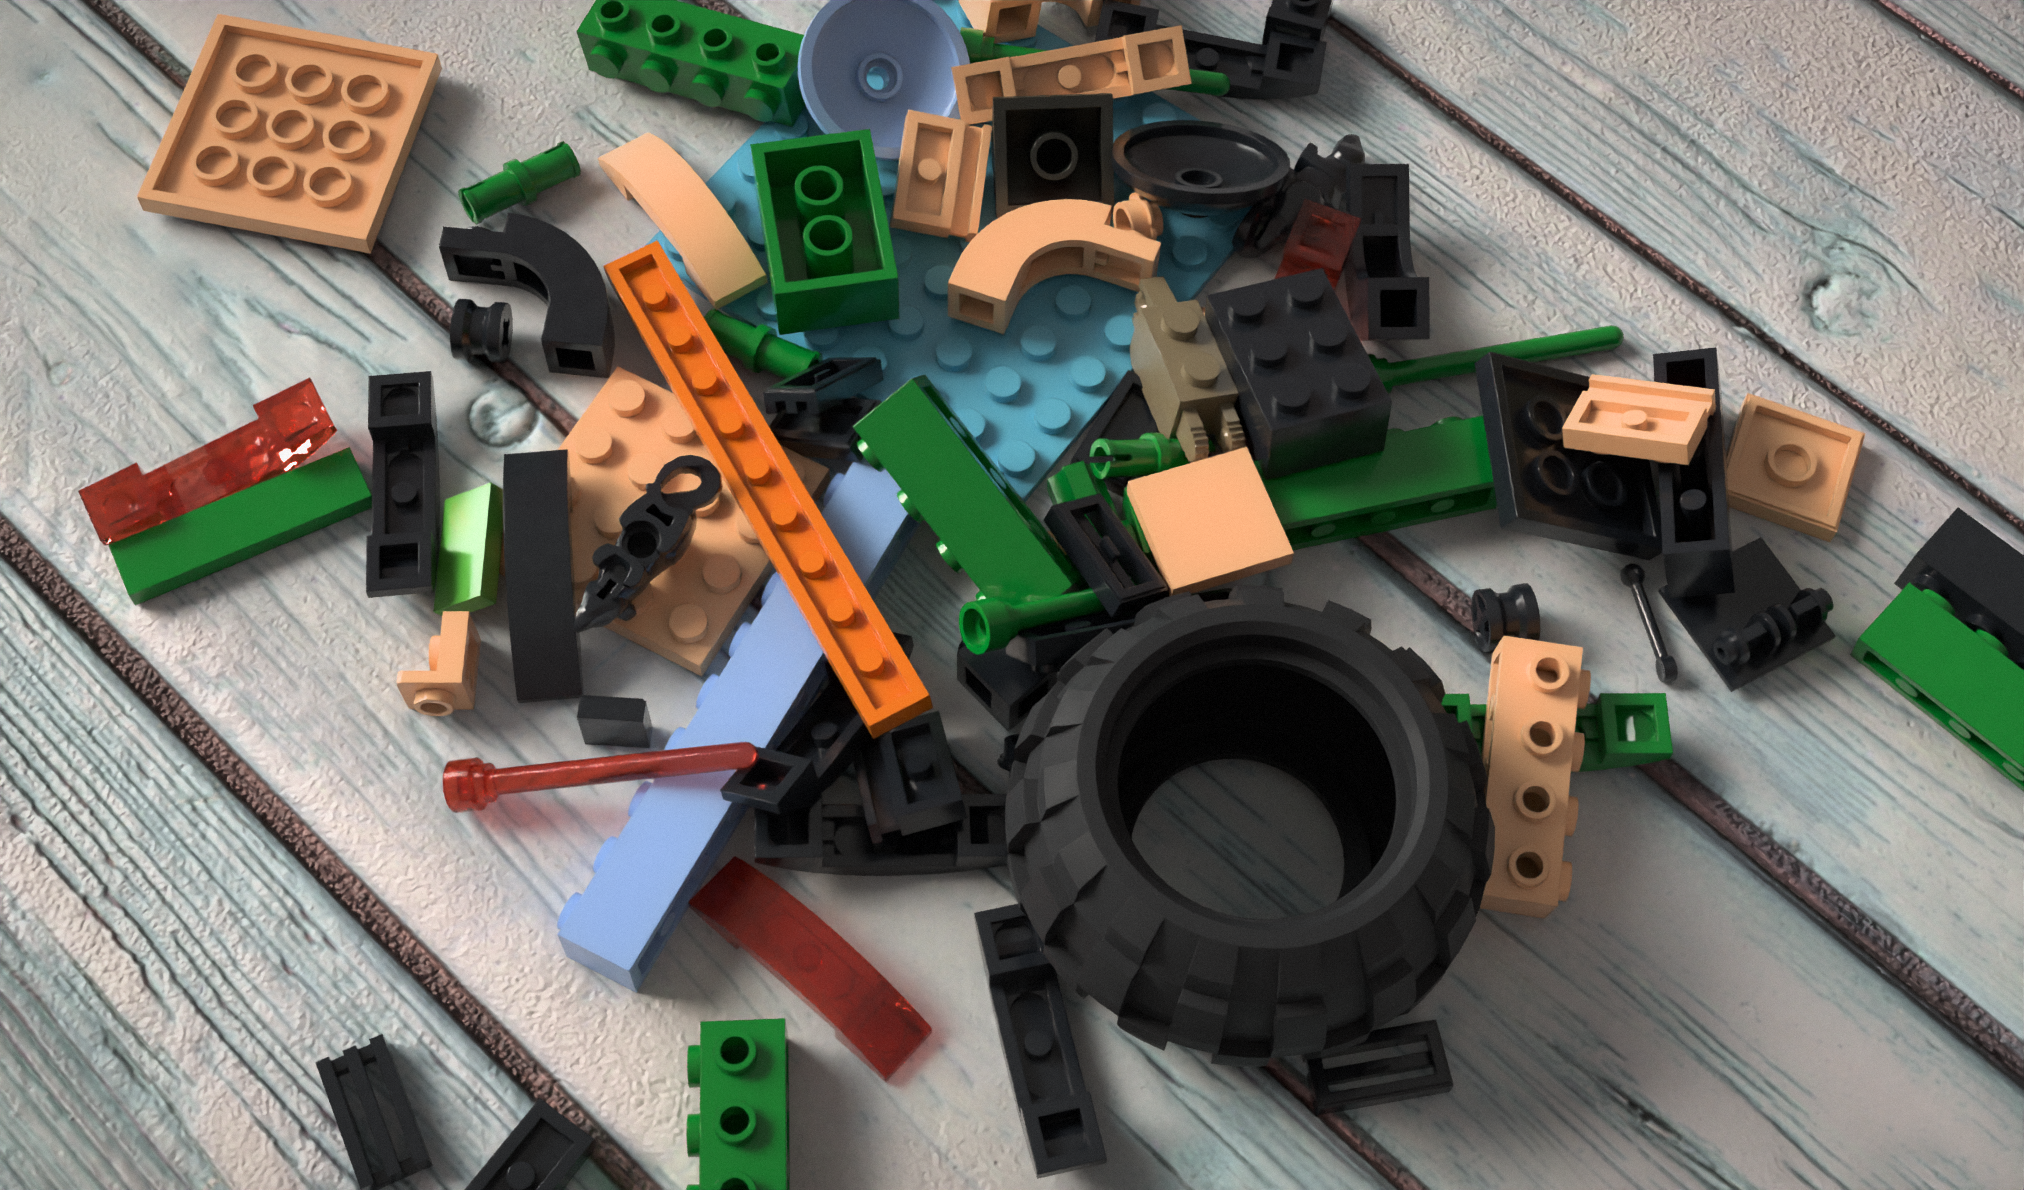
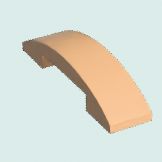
M1182 25L1016 57H1004L951 67L960 119L965 120L966 125L992 121L993 97L1112 93L1113 99L1191 84Z
M646 133L598 158L600 167L628 201L635 198L683 258L687 275L716 310L768 283L766 273L726 210L691 166L662 139L653 134Z

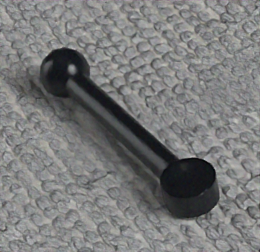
M1630 563L1621 570L1620 577L1622 583L1631 588L1656 658L1657 676L1661 682L1675 681L1678 676L1676 662L1667 653L1642 584L1645 580V571L1642 566Z

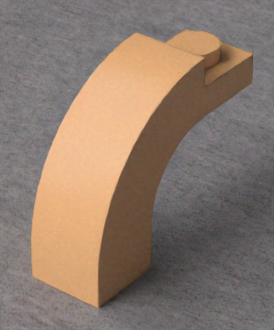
M1062 199L1038 202L1020 207L1006 213L982 229L963 251L948 281V317L1005 334L1022 296L1040 281L1065 274L1085 275L1139 292L1138 285L1141 279L1157 277L1161 242L1149 239L1137 231L1120 230L1111 227L1112 206L1099 202Z

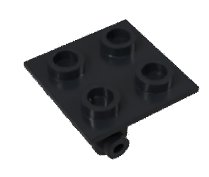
M1762 537L1732 552L1735 593L1669 598L1668 585L1658 590L1659 594L1731 692L1836 637L1825 622L1828 612L1832 611L1834 607L1829 593L1822 588L1816 590L1804 588L1801 590Z

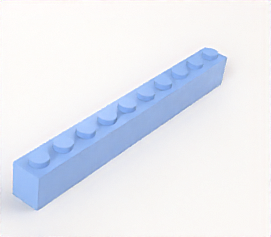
M863 457L861 462L852 463L846 475L838 473L833 478L826 491L823 501L825 508L821 514L874 601L921 523L915 521L901 505L897 497V492L901 488L886 469L882 472L877 471ZM777 572L772 575L764 589L761 598V605L763 607L753 623H743L736 632L729 649V656L731 658L720 676L712 674L702 686L696 701L698 711L686 729L683 727L677 728L670 737L663 752L662 760L664 765L653 783L649 781L643 782L633 796L628 810V816L631 818L618 838L614 836L609 837L600 848L593 865L595 875L584 893H574L566 902L559 916L557 928L560 931L557 935L566 957L636 993L749 806L723 800L720 789L756 746L774 751L807 712L828 677L825 668V662L828 659Z

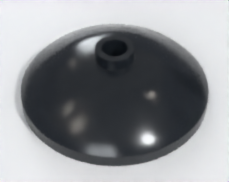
M1172 120L1141 125L1121 134L1114 141L1111 153L1113 170L1130 189L1163 208L1192 218L1228 214L1261 203L1285 186L1290 170V159L1287 153L1272 140L1247 129L1208 121Z

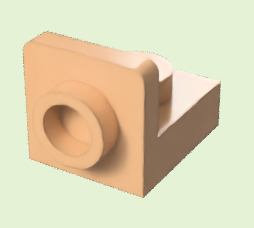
M443 611L440 635H433L430 639V671L398 672L397 687L409 709H415L417 712L429 716H446L454 710H474L481 638L469 611Z

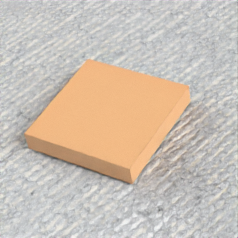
M1747 393L1741 404L1726 451L1729 507L1831 542L1839 527L1866 433Z
M1247 447L1128 481V497L1162 579L1169 588L1168 593L1170 596L1188 591L1192 594L1292 563L1294 552Z

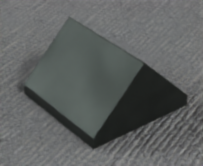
M1112 93L993 97L991 153L996 218H1000L1006 213L1030 204L1062 199L1086 200L1111 205V214H1113L1114 170L1111 165L1113 146Z

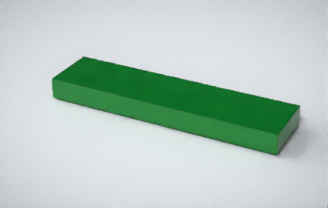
M350 447L116 541L109 544V548L127 593L136 606L371 509L372 495Z

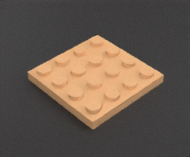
M217 14L140 188L137 199L143 211L371 254L442 70L439 56L431 52Z
M617 366L558 449H568L570 457L573 513H570L576 612L582 603L588 583L598 579L599 568L594 565L592 558L594 551L607 543L615 545L623 530L619 521L620 516L633 502L647 493L645 489L646 484L654 483L662 467L675 458L685 455L703 457L715 466L674 393ZM780 445L816 504L830 482V469ZM679 474L663 487L662 492L673 493L698 488L701 481L698 476L693 474ZM723 478V488L719 497L712 504L696 510V529L691 544L683 557L675 565L670 566L650 581L645 590L631 602L636 609L637 614L635 617L628 621L616 618L610 624L603 626L701 677L774 568ZM504 532L502 534L499 574L505 576Z

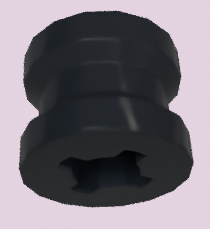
M458 299L453 308L450 326V346L453 358L469 360L474 355L486 356L492 363L504 364L510 353L513 334V318L510 304L495 302L490 307L477 306L471 299Z
M1528 583L1512 585L1504 593H1496L1491 588L1474 591L1471 602L1472 623L1477 643L1483 652L1494 651L1503 636L1539 641L1541 630L1539 607L1535 593Z

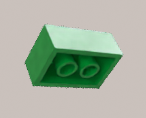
M870 129L750 144L755 190L779 335L899 319L898 273Z

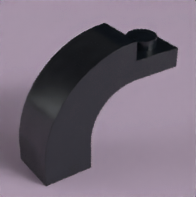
M1350 164L1346 167V227L1342 229L1346 293L1353 328L1361 341L1430 339L1429 277H1417L1411 254L1409 164Z
M514 213L507 214L503 232H495L478 226L467 227L466 229L443 226L439 249L450 281L516 287L534 294L547 305L548 309L541 342L549 373L600 378L610 377L615 349V331L605 283L595 261L574 238L552 224Z

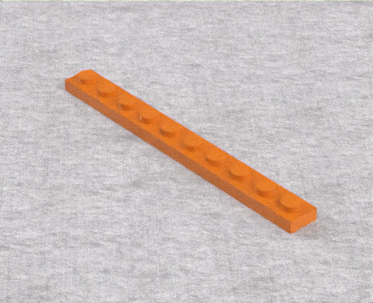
M658 240L604 265L603 267L611 286L715 466L721 473L722 478L873 739L932 709L933 705L928 691Z

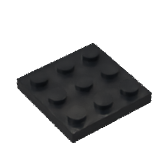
M1488 352L1475 363V370L1501 529L1649 561L1661 554V520L1649 460L1612 454L1601 455L1590 451L1564 448L1562 427L1582 391H1588L1590 377L1494 352Z

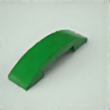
M1600 693L1596 704H1586L1584 709L1577 708L1575 732L1584 733L1585 737L1583 760L1579 772L1629 767L1671 758L1673 748L1666 693ZM1445 694L1441 705L1448 714H1455L1458 723L1467 720L1481 755L1487 704H1470L1469 694Z

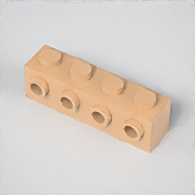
M1503 636L1492 653L1481 758L1488 777V782L1484 788L1486 806L1490 809L1495 825V851L1491 876L1486 883L1480 909L1545 919L1558 907V901L1566 902L1568 899L1572 881V863L1562 861L1565 836L1572 837L1574 834L1579 806L1578 798L1569 796L1571 772H1579L1585 745L1584 733L1575 732L1577 708L1584 709L1586 707L1591 683L1590 671L1581 669L1583 647Z

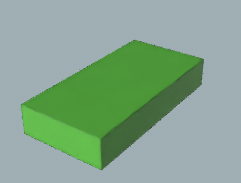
M491 482L445 499L433 610L434 613L440 616L443 615V611H469L471 613L496 604L503 534V489Z

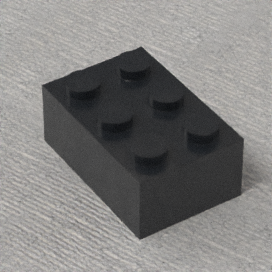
M1323 268L1206 295L1205 318L1239 393L1234 408L1240 419L1243 432L1266 480L1384 451L1392 400Z

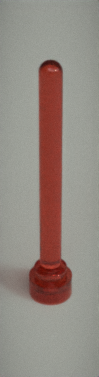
M743 741L497 769L492 763H484L478 757L450 760L444 768L443 792L446 803L452 812L484 810L488 803L495 802L498 795L747 769L756 764L759 753L754 744Z

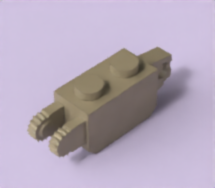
M1163 276L1141 279L1138 285L1140 291L1136 294L1134 302L1137 312L1133 314L1134 317L1132 318L1134 333L1129 347L1132 368L1142 382V392L1155 419L1159 433L1163 434L1166 438H1178L1181 448L1185 452V457H1187L1190 463L1208 458L1209 443L1206 435H1215L1223 453L1246 447L1244 432L1234 408L1239 393L1198 300L1177 302Z

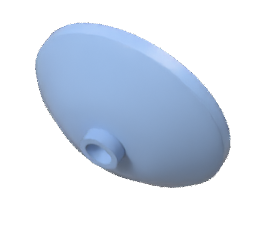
M830 0L812 19L804 34L798 57V78L806 107L814 121L825 134L870 129L876 160L895 161L899 160L904 122L908 109L960 119L951 67L970 64L966 45L958 28L946 12L932 0ZM868 72H876L882 77L883 88L881 90L873 89L868 84Z

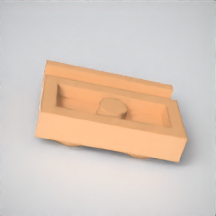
M908 109L904 122L889 227L948 238L949 235L965 238V242H971L978 234L992 126L985 124L982 128L966 125L965 120Z
M1592 374L1589 379L1588 391H1582L1562 427L1564 448L1590 451L1601 455L1612 454L1648 459L1659 463L1689 465L1707 428V418L1709 415H1713L1716 410L1715 389Z

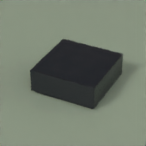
M591 695L580 697L577 720L585 744L650 748L653 727L647 703L644 699Z

